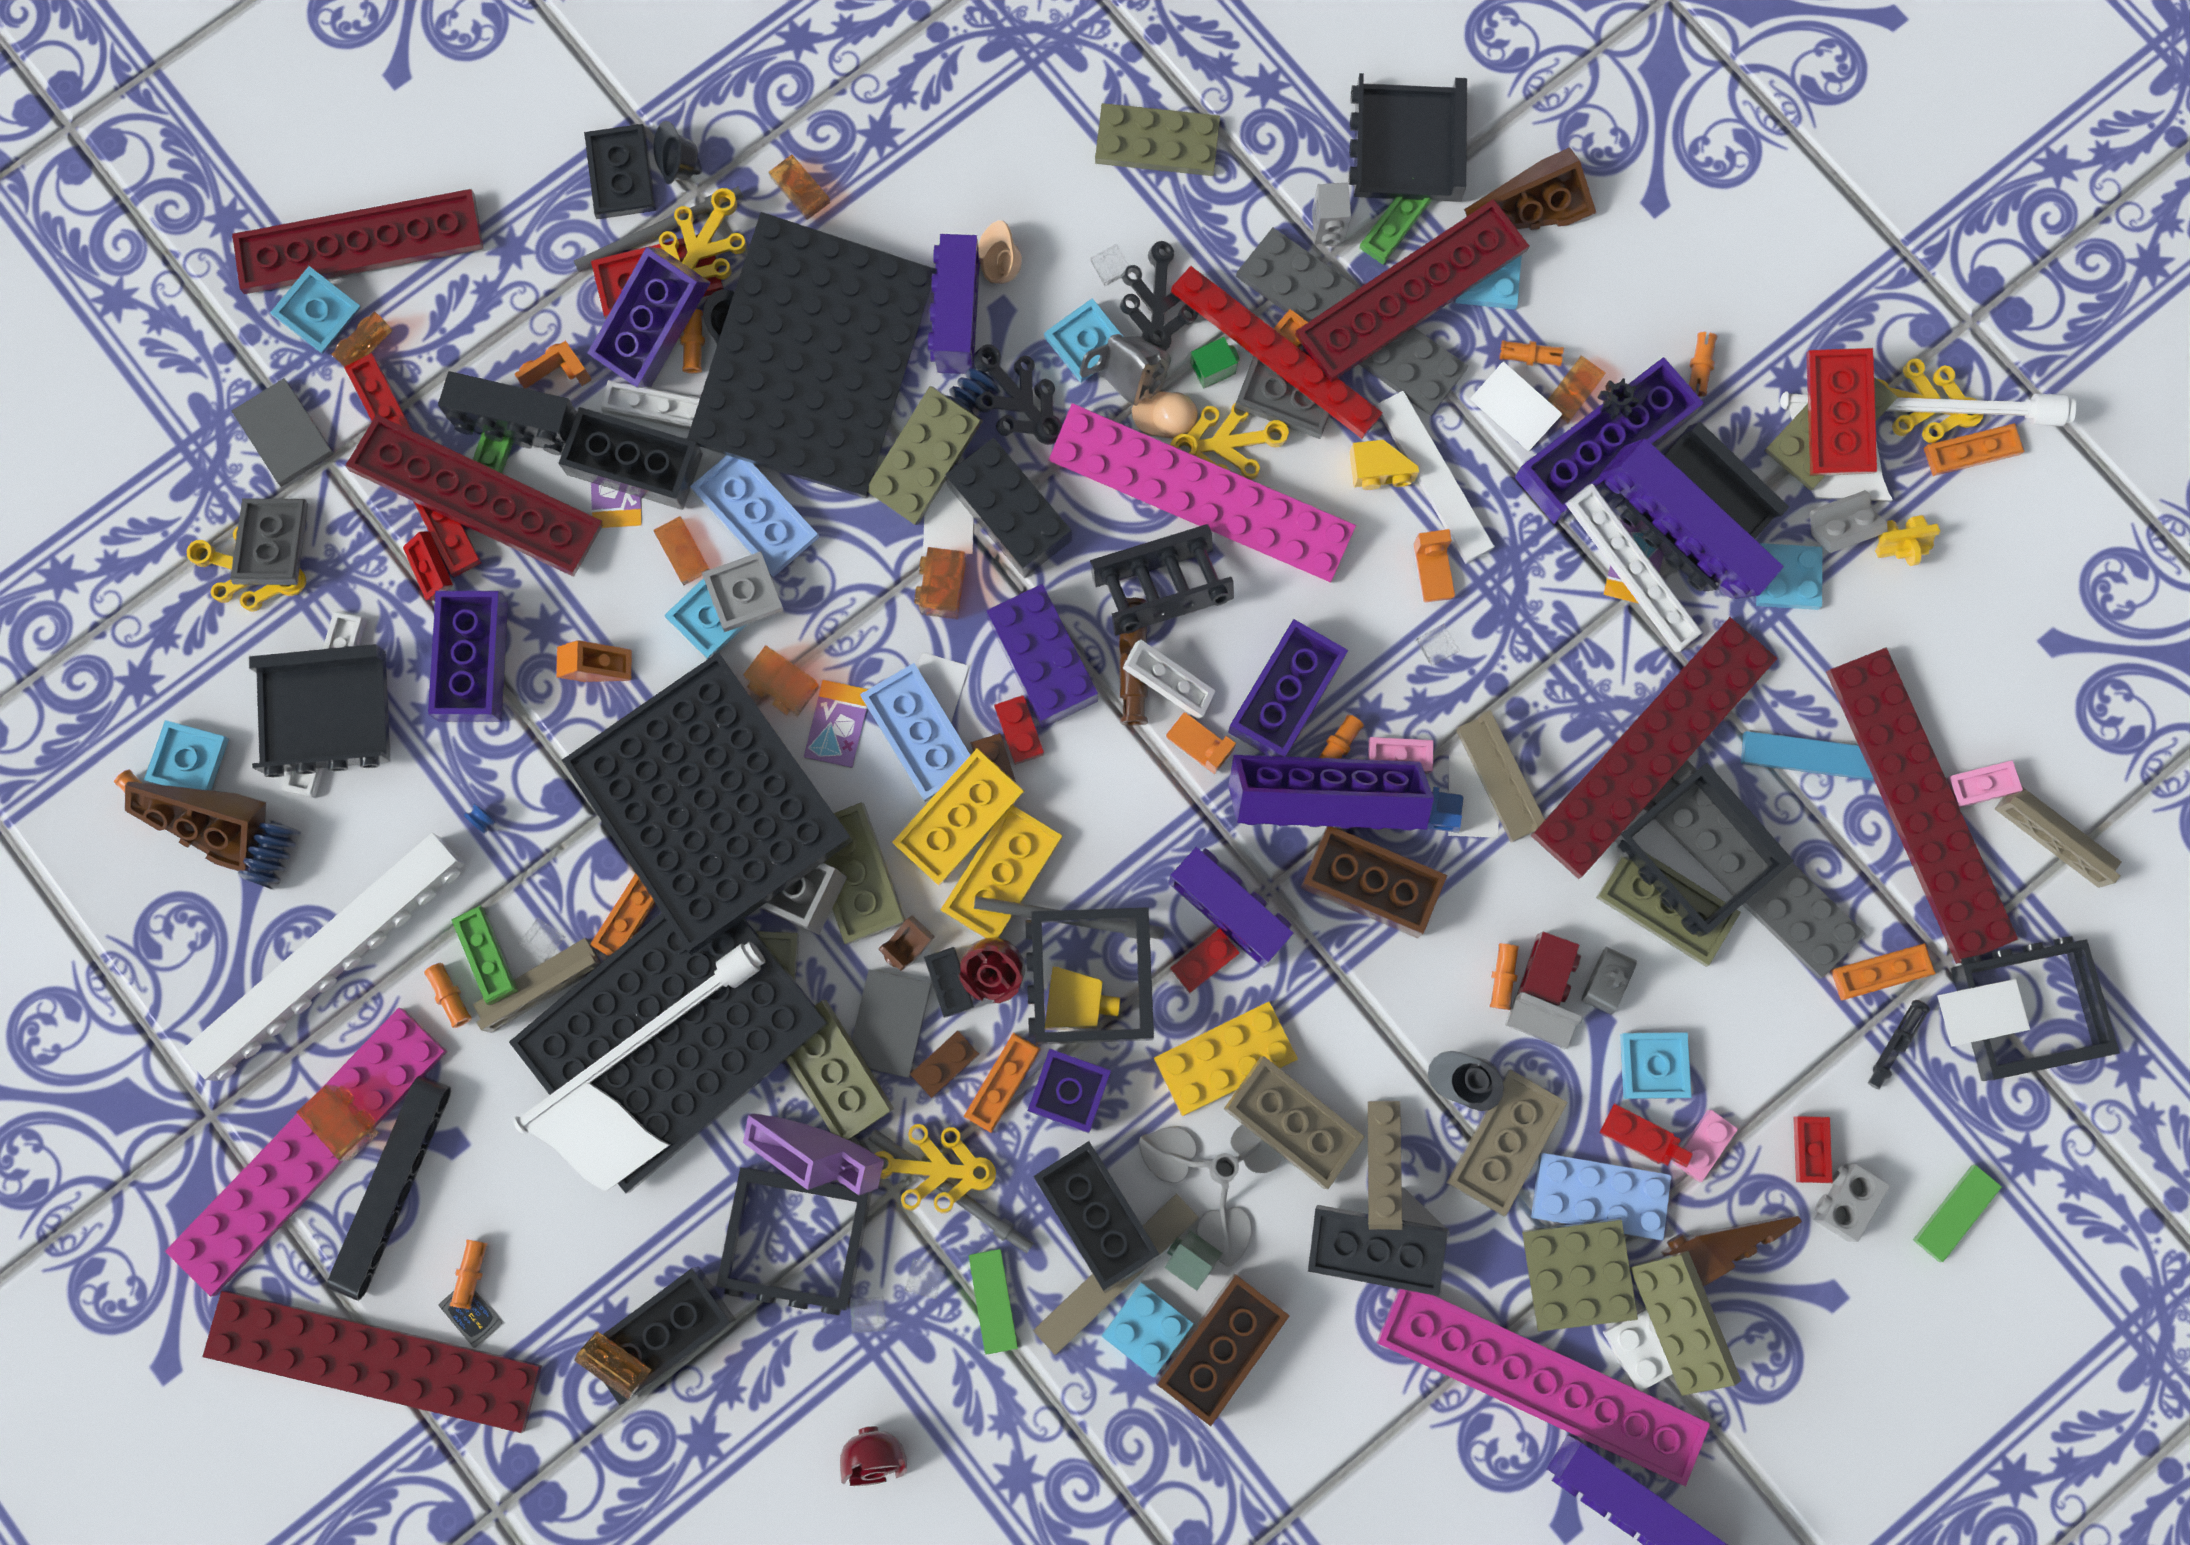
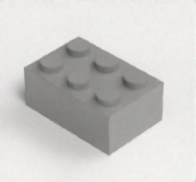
M822 863L762 905L760 909L820 935L847 876L837 869Z

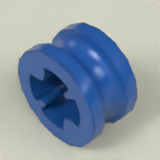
M474 803L472 805L473 810L470 813L466 812L464 817L485 834L487 826L494 825L496 822Z

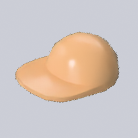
M998 220L992 223L982 234L978 247L981 270L984 277L991 283L1005 284L1014 280L1020 272L1022 256L1018 247L1013 242L1008 224L1005 221Z
M1158 391L1151 399L1144 398L1137 406L1133 405L1132 417L1137 428L1143 433L1157 437L1174 438L1179 434H1188L1197 423L1198 410L1194 402L1187 395L1179 392Z

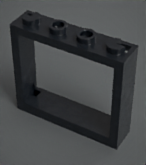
M1708 763L1694 771L1626 828L1615 840L1618 844L1616 846L1618 852L1626 860L1634 862L1639 868L1638 874L1642 880L1648 885H1654L1661 893L1659 898L1662 903L1670 910L1674 909L1681 916L1683 927L1690 934H1696L1698 937L1710 933L1794 861ZM1695 784L1698 785L1768 865L1705 920L1702 919L1632 838Z
M1149 907L1031 911L1032 920H1025L1026 939H1032L1033 952H1026L1027 972H1033L1034 985H1027L1028 1004H1034L1035 1017L1028 1018L1029 1037H1035L1036 1045L1154 1040ZM1135 919L1140 1029L1045 1032L1042 923Z
M2072 936L2054 939V946L2046 948L2043 947L2042 942L2022 946L2023 952L2013 954L2011 948L1991 953L1993 959L1984 961L1981 960L1980 955L1963 958L1961 959L1962 965L1950 968L1956 990L1961 991L1975 988L1972 973L2067 954L2092 1045L1998 1065L1996 1064L1990 1038L1971 1042L1981 1081L1996 1080L2120 1054L2087 939L2074 942Z
M740 1167L716 1287L725 1288L724 1294L729 1296L743 1297L744 1292L757 1294L756 1300L767 1303H776V1298L789 1300L788 1306L799 1309H808L809 1304L822 1306V1313L840 1315L841 1310L846 1311L850 1309L872 1191L858 1195L844 1185L826 1183L807 1190L788 1175ZM749 1183L857 1202L838 1298L730 1278Z

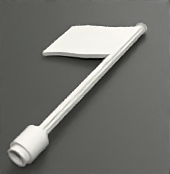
M1788 391L1784 392L1780 399L1781 407L1784 410L1788 408L1792 420L1808 403V395L1789 394ZM2034 394L2031 400L2026 402L1897 398L1886 411L2017 415L2029 418L2031 425L2064 426L2065 423H2072L2075 418L2076 400L2068 398L2067 395ZM1877 442L1876 473L1826 475L1811 490L1815 498L1839 500L1866 490L1870 493V501L1892 502L1893 499L1887 490L1882 476Z
M750 941L745 945H738L716 962L717 970L714 971L715 975L521 1117L516 1116L514 1119L515 1128L521 1133H528L529 1131L553 1147L584 1179L604 1191L614 1187L670 1146V1144L647 1131L617 1100L591 1084V1082L722 986L727 987L730 985L732 988H737L760 971V966L765 963L762 953Z

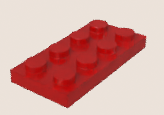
M684 238L678 239L679 247L677 253L681 262L688 253ZM674 240L665 242L664 244L671 245L674 242ZM657 244L649 247L661 248V245ZM646 247L591 261L605 319L612 310ZM716 255L700 259L695 268L713 264L716 260ZM715 276L707 278L706 280L711 283L703 297L709 296L715 291L723 290L722 280Z
M1873 348L1809 350L1806 353L1810 476L1876 473L1877 452Z

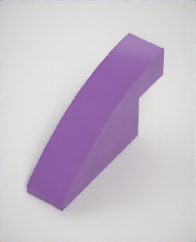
M752 1113L748 1115L743 1143L807 1190L834 1180H838L858 1195L878 1189L884 1160L867 1149L845 1138L807 1124Z

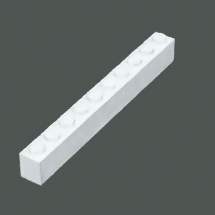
M431 833L185 1046L181 1052L205 1080H225L236 1071L235 1066L242 1059L252 1057L261 1049L262 1046L260 1044L266 1038L280 1033L287 1026L286 1021L289 1018L309 1008L313 997L319 992L323 993L332 988L337 982L336 977L344 970L349 971L356 967L362 960L360 956L368 949H375L386 940V934L391 929L405 924L411 918L410 913L415 908L429 903L436 896L435 891L443 884L447 885L453 882L460 875L461 872L459 870L465 864L440 836Z

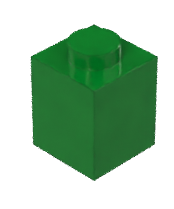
M1225 337L1192 351L1190 357V364L1203 389L1235 375L1238 362L1240 361L1234 345L1229 346Z

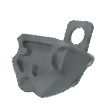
M1116 334L1109 338L1106 345L1088 351L1084 355L1079 374L1081 377H1087L1100 371L1102 377L1125 400L1137 406L1142 399H1151L1161 389L1166 381L1171 357L1165 350L1144 341L1140 336L1123 337L1120 334ZM1100 355L1097 364L1092 368H1088L1090 360L1094 356Z

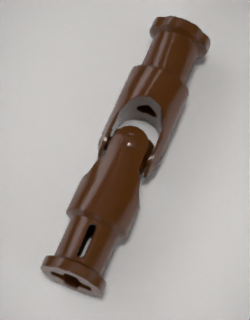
M1126 598L1130 608L1147 603L1143 598ZM1147 626L1133 633L1119 635V650L1121 654L1120 698L1123 699V717L1120 718V723L1122 725L1137 726L1148 724V718L1145 717V698L1148 697V685L1123 669L1134 644L1139 640L1147 643Z

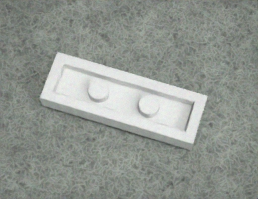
M1139 640L1134 644L1123 666L1124 670L1197 719L1204 716L1215 693V690L1143 640Z

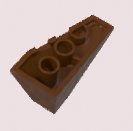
M1570 147L1540 160L1464 209L1467 217L1494 199L1516 229L1529 228L1530 230L1540 229V226L1555 224L1558 227L1567 226L1596 213L1581 162Z
M127 782L125 784V811L158 831L165 829L179 837L180 841L178 843L187 848L192 845L207 854L205 859L216 865L236 871L249 869L243 863L244 858L253 859L254 857L248 849L250 846L257 847L259 844L253 839L254 835L263 834V830L258 826L260 823H265L266 802L237 793L138 782Z
M1788 1215L1688 1236L1681 1233L1668 1240L1667 1244L1669 1247L1662 1250L1661 1253L1665 1257L1689 1251L1704 1287L1734 1269L1733 1260L1739 1261L1758 1252L1756 1246L1758 1243L1761 1242L1763 1245L1771 1243L1802 1221L1799 1216Z

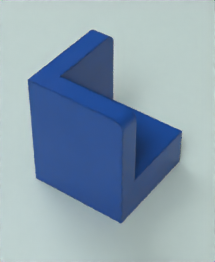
M1433 787L1434 801L1427 829L1459 833L1462 820L1463 795L1439 792L1440 787Z

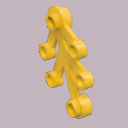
M727 188L718 189L713 193L711 202L714 210L697 238L693 228L694 216L691 209L687 206H680L674 212L675 220L681 227L688 251L682 263L705 279L714 276L721 280L727 279L731 275L732 269L729 262L724 258L716 259L711 265L695 268L700 259L729 251L733 254H741L747 247L745 238L739 233H733L726 239L710 243L725 216L733 214L737 209L736 197ZM723 202L731 203L727 208L720 207ZM681 214H689L686 220L679 219ZM671 231L663 232L659 237L661 248L680 261L677 253L679 247L677 236ZM666 239H674L671 245L664 244ZM736 240L742 241V243H741L740 246H738V247H733V246H732V243H733L734 241H736ZM721 265L727 267L724 272L716 271Z
M1914 358L1909 360L1903 367V374L1906 378L1912 380L1921 394L1891 388L1884 380L1877 379L1898 398L1941 399L1924 375L1925 365L1920 359ZM1910 365L1915 366L1918 369V373L1912 372ZM1944 365L1934 372V383L1942 386L1951 400H1976L1971 397H1965L1954 382L1955 371L1953 368ZM1940 372L1945 373L1948 376V380L1942 379ZM1913 412L1908 416L1901 415L1893 422L1892 430L1898 436H1905L1914 426L1936 413ZM1943 413L1951 416L1940 423L1932 422L1928 424L1922 431V437L1928 443H1935L1946 432L1956 426L1965 428L1976 426L1981 422L1984 414ZM1899 422H1904L1907 425V430L1900 428ZM1929 429H1934L1937 432V437L1932 436L1929 433Z
M1234 403L1231 413L1214 436L1200 440L1206 429L1215 426L1219 420L1218 409L1214 406H1206L1203 408L1200 419L1188 434L1182 433L1175 436L1170 443L1171 446L1178 449L1181 446H1188L1191 450L1190 454L1229 470L1226 465L1216 464L1203 454L1204 452L1214 451L1239 468L1243 477L1253 480L1259 474V463L1256 460L1247 459L1233 448L1264 443L1275 448L1281 447L1287 441L1289 430L1284 422L1273 420L1262 431L1230 435L1239 422H1244L1249 416L1248 412L1242 416L1235 413L1237 408H1234L1236 403ZM1211 412L1215 415V419L1207 420L1204 415ZM1272 432H1277L1280 434L1281 438L1279 440H1273L1271 439L1270 434ZM1251 465L1255 467L1256 472L1249 474L1245 471V467Z
M237 526V527L234 529V531H233V538H234L235 541H236L238 526ZM195 540L188 546L187 557L195 565L207 567L210 564L232 570L233 557L216 552L215 548L208 542ZM204 551H208V555L206 556V558L201 560V553ZM299 569L297 585H266L255 592L246 591L240 597V604L246 610L255 612L261 608L263 601L279 593L285 596L297 595L306 585L305 573ZM231 580L224 583L218 582L212 586L211 596L220 603H227L232 599L233 593L249 585L233 584ZM226 588L225 595L218 597L219 590ZM255 597L254 604L247 606V600Z
M922 1124L913 1125L909 1129L908 1137L912 1144L919 1146L931 1162L894 1159L886 1151L874 1153L876 1156L888 1161V1166L882 1170L880 1179H886L893 1173L929 1176L915 1189H908L902 1194L901 1204L909 1211L917 1209L920 1206L921 1200L948 1178L962 1180L948 1193L942 1192L935 1197L934 1208L941 1214L950 1212L953 1204L971 1189L977 1191L988 1189L996 1178V1170L993 1163L983 1157L975 1158L960 1140V1132L954 1127H948L943 1130L941 1143L946 1148H951L963 1165L950 1164L930 1140L928 1130ZM914 1130H922L924 1137L921 1140H915L912 1137ZM947 1133H954L957 1136V1140L954 1143L946 1142L944 1137ZM983 1168L986 1176L983 1179H977L973 1174L975 1169ZM913 1194L917 1197V1203L909 1206L905 1203V1197ZM942 1197L950 1201V1205L946 1209L940 1208L937 1204L938 1200Z

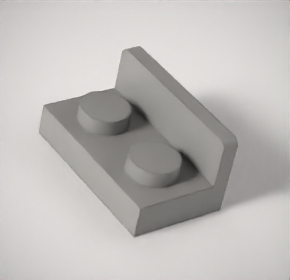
M1866 490L1810 511L1811 536L1830 553L1888 532L1887 521L1871 509L1870 493Z

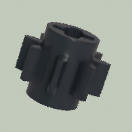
M1625 378L1616 384L1609 380L1605 385L1606 391H1601L1597 397L1603 400V406L1600 411H1606L1611 414L1613 420L1620 414L1627 418L1632 412L1630 407H1636L1639 399L1633 397L1637 387H1631L1625 383Z

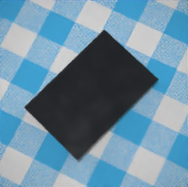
M644 124L584 132L596 219L656 211Z

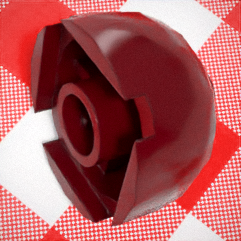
M989 937L975 942L964 954L960 963L961 972L959 977L962 985L968 993L981 1001L984 998L994 1000L993 1003H1002L1010 1000L1018 993L1025 975L1024 959L1018 948L1010 941L1002 938Z
M877 1426L859 1429V1435L852 1437L843 1446L840 1455L842 1484H845L848 1479L850 1486L880 1484L887 1482L885 1476L895 1472L896 1478H899L907 1473L908 1468L903 1445L892 1434L878 1431Z

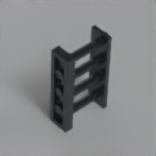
M1208 524L1090 560L1091 574L1095 587L1107 585L1118 612L1111 613L1115 636L1133 633L1140 628L1213 605H1222L1234 599L1232 577L1219 580L1208 553L1213 552L1212 532ZM1195 557L1207 584L1189 589L1178 562ZM1165 566L1168 569L1177 593L1160 598L1149 571ZM1137 576L1148 602L1130 608L1119 580Z

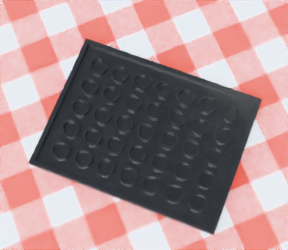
M760 212L687 439L697 442L699 447L866 499L869 483L876 468L932 288V274H936L937 269Z
M719 652L562 759V762L691 955L853 842L850 835Z
M661 912L509 1041L510 1045L547 1093L551 1095L715 975L714 971L717 970L716 962L738 945H745L750 941L759 949L765 959V963L760 966V971L737 988H732L730 985L727 987L722 986L591 1082V1084L617 1100L647 1131L670 1144V1146L618 1183L625 1194L633 1191L829 1024L745 918L691 955Z

